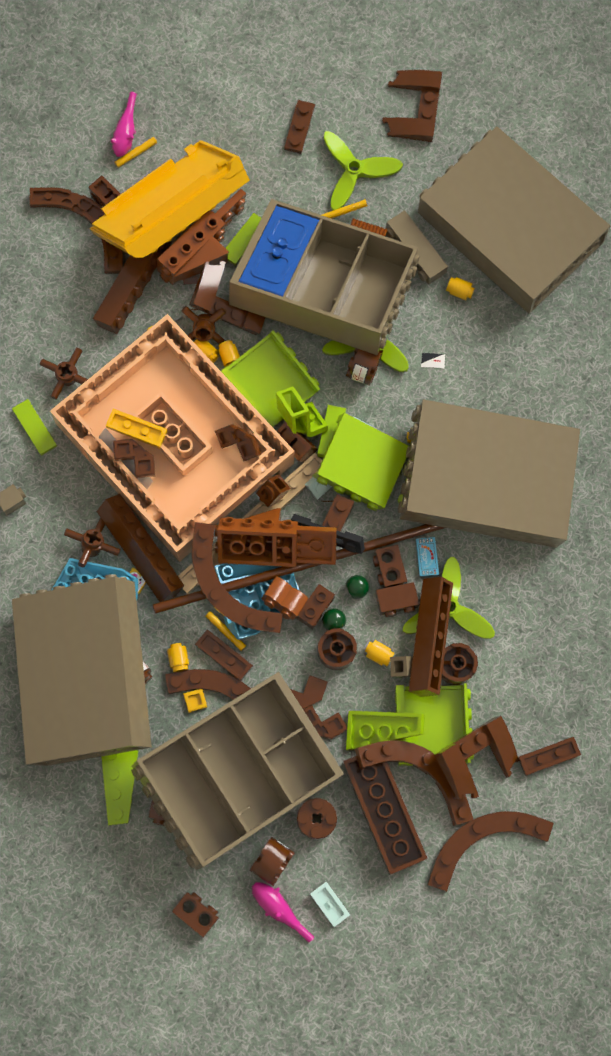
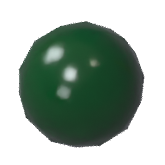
M361 575L351 576L345 583L353 599L363 598L369 591V583Z
M336 608L327 610L322 617L323 626L327 631L342 628L347 622L343 611Z

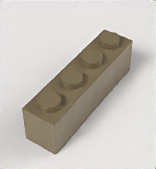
M405 210L387 221L386 229L389 238L418 247L417 255L420 258L416 267H418V276L423 282L426 281L429 285L447 273L448 266Z

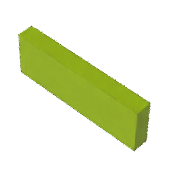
M255 213L251 215L226 247L229 251L228 261L235 266L241 260L261 220V217Z
M29 399L12 408L41 456L57 447Z
M328 405L325 416L328 431L321 435L317 457H324L338 425L336 421L341 414L346 413V408Z

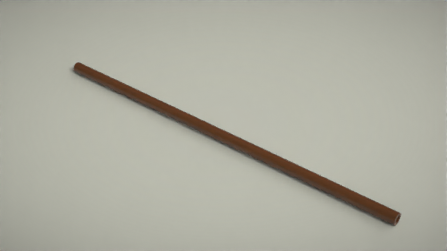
M424 524L364 542L365 549L363 552L438 531L445 527ZM344 548L336 550V560L359 553H353ZM296 563V567L281 566L224 583L222 586L227 592L272 580L276 576L282 577L323 564ZM200 590L153 604L155 614L207 598Z

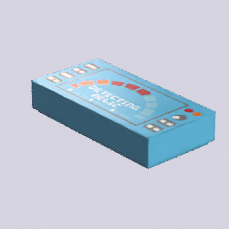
M435 537L416 539L419 577L439 576Z

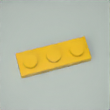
M114 408L105 425L110 430L159 449L168 432L163 427Z

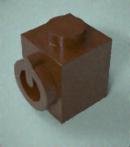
M278 474L269 478L256 494L259 496L260 501L267 507L278 503L291 488Z

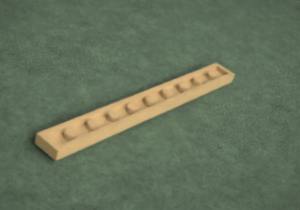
M316 453L311 455L284 480L291 489L278 503L267 507L260 501L242 519L276 508H281L282 510L306 488L305 484L317 472L322 459L317 457ZM215 543L212 545V560L214 566L222 564L218 563V553H215ZM191 564L178 575L185 585L182 590L186 594H189L198 586L194 567Z

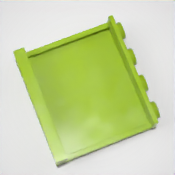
M274 330L228 367L221 370L224 376L272 427L284 419L277 409L276 392L294 386L303 402H305L320 390L318 387L320 384L316 378L310 377L303 362L299 363L295 358L296 354L291 347L287 348L283 343L284 338L279 332L275 333ZM290 393L283 395L284 399L291 408Z
M343 413L336 421L338 423L317 472L312 477L316 478V481L322 485L327 486L328 484L334 487L333 490L337 493L349 495L350 499L355 502L367 504V507L371 510L383 509L387 504L405 462L408 445Z
M467 684L441 686L440 695L424 697L409 692V687L396 685V713L425 714L423 735L397 741L414 743L436 754L471 732L472 728H469V720H472V710L468 708V701L471 700V691L467 689ZM474 755L465 760L466 764L471 763ZM398 762V766H413L409 763Z

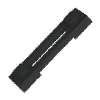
M294 514L291 518V521H298V526L325 527L297 514ZM337 531L336 546L353 553H363L365 547L362 536L347 531L345 533Z

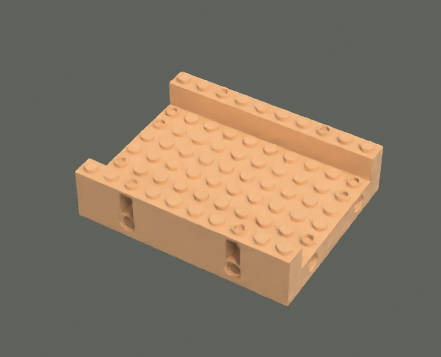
M168 314L50 411L61 431L114 490L121 494L125 502L179 562L192 552L195 522L216 525L219 523L220 518L226 517L276 473L281 476L294 464L295 451ZM113 408L167 429L168 432L161 448L159 449L106 428L105 425ZM231 424L236 425L255 436L261 455L243 461L237 444L222 449L215 431ZM105 428L116 440L133 439L154 456L156 476L150 477L153 482L148 489L140 483L122 461L114 460L112 450L102 439H99L100 434Z

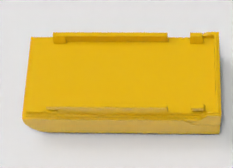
M200 140L194 146L190 144L184 148L188 155L174 163L172 159H169L101 208L105 214L93 222V226L89 229L94 235L133 257L143 258L156 252L164 243L171 241L176 234L184 231L188 225L199 220L206 212L214 209L222 200L228 199L233 192L250 181L239 156Z

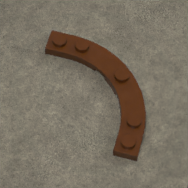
M53 187L30 188L31 208L53 207L66 209L82 216L91 225L105 214L101 210L102 207L85 195L71 192V190ZM101 239L104 249V273L119 274L123 268V250Z
M195 522L192 540V564L198 585L210 604L219 613L238 625L259 631L280 633L283 613L250 608L234 599L225 590L216 575L212 560L215 525Z
M193 669L165 674L168 694L202 689L219 692L234 700L251 689L235 677L214 670Z
M396 740L382 741L355 748L360 768L382 762H405L412 764L426 775L429 774L436 781L435 784L445 799L453 826L474 820L466 794L462 795V799H457L433 752L414 743Z
M513 811L495 812L478 817L463 825L444 844L437 856L427 885L447 892L460 857L472 844L485 836L499 832H516L548 842L554 823L537 816Z

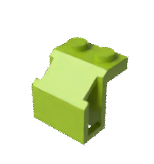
M294 386L276 392L277 409L293 433L299 432L306 434L307 437H313L328 431V425L312 402L305 404ZM290 393L291 408L284 399L283 395Z

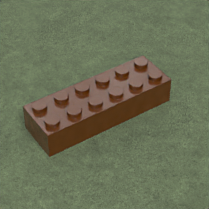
M357 756L344 760L342 764L388 874L391 875L428 859L387 762L360 768Z

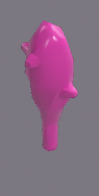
M130 92L127 107L119 119L113 133V139H111L112 149L117 157L124 156L131 149L134 134L136 133L134 127V105L137 94L135 92Z
M262 882L254 883L252 894L257 903L266 911L265 915H270L273 919L295 929L310 943L314 936L300 924L292 909L279 892L280 888L274 889Z

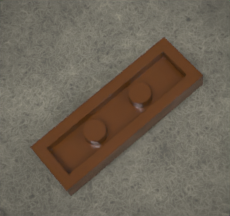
M302 100L297 101L284 150L302 154L315 109L314 103Z
M208 629L195 643L196 647L240 681L253 667L251 663Z
M573 736L519 756L518 759L524 775L527 776L578 757L581 753Z

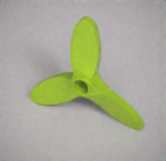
M330 131L324 133V141L329 152L345 170L332 194V211L342 208L353 193L357 179L360 177H387L398 173L403 167V163L400 160L391 157H371L358 160L337 135ZM351 167H357L358 170H357V171H352V170H350V168H351Z
M332 340L325 344L322 352L325 355H342L353 352L355 347ZM387 340L384 349L380 348V350H383L381 361L398 372H407L409 364L406 357L391 341Z
M450 557L445 563L442 577L453 582L451 604L455 606V610L450 612L449 619L452 618L461 628L483 639L494 638L495 631L486 619L475 611L459 605L458 598L461 589L460 566L455 557ZM419 613L404 624V633H416Z

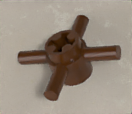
M187 306L183 307L181 312L194 322L193 331L187 335L192 341L195 338L202 342L212 338L218 344L226 341L215 332V322L227 313L223 307L212 316L205 313L197 316Z
M76 347L69 362H61L59 365H56L45 359L40 361V366L55 372L56 379L58 380L50 395L53 399L57 400L64 385L71 386L75 382L83 384L88 380L78 375V370L75 367L83 352L80 348ZM68 370V372H71V375L65 374V377H63L64 371Z
M101 518L95 529H90L84 534L68 528L65 530L64 536L81 542L83 554L78 562L80 567L84 568L89 557H96L101 550L116 556L120 554L121 549L104 543L101 532L105 523Z

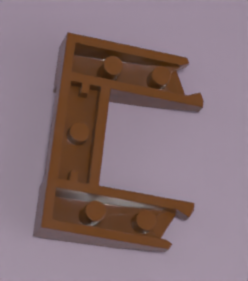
M398 70L396 72L398 76L393 82L389 81L387 87L421 91L418 118L383 117V124L388 123L390 128L387 136L432 142L442 72Z
M219 261V265H209V262H205L189 306L211 316L223 307L227 313L220 320L251 334H260L265 321L264 316L231 306L229 301L216 296L226 262Z
M502 716L493 717L434 754L457 799H462L463 794H471V799L479 797L465 760L488 745L506 778L511 776L512 772L510 770L514 762H519L514 742Z

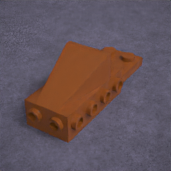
M242 189L235 193L216 213L210 210L203 214L157 259V271L160 273L163 281L174 285L177 281L201 274L205 262H209V265H219V261L227 263L229 251L220 243L224 240L225 228L231 223V218L235 214L238 216L244 210L246 193Z
M281 508L269 510L244 519L220 518L219 525H215V537L218 539V542L215 543V553H218V563L284 567H296V563L336 565L337 528L298 526V521H281Z

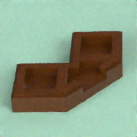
M231 424L215 431L221 448L237 444L243 461L261 455L255 436L236 425Z
M133 439L113 441L115 461L134 460L136 478L156 476L154 456L142 448Z
M310 675L304 693L290 690L302 709H305L322 701L328 681Z
M312 705L304 709L320 737L333 739L347 731V726L339 712L321 722Z

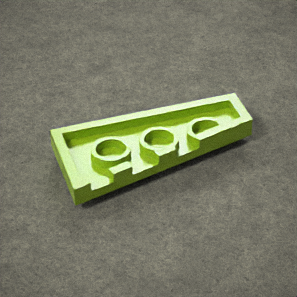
M348 711L346 750H354L358 747L382 741L400 740L423 735L425 714Z
M139 750L101 756L108 826L129 823L135 782L131 766L138 760Z

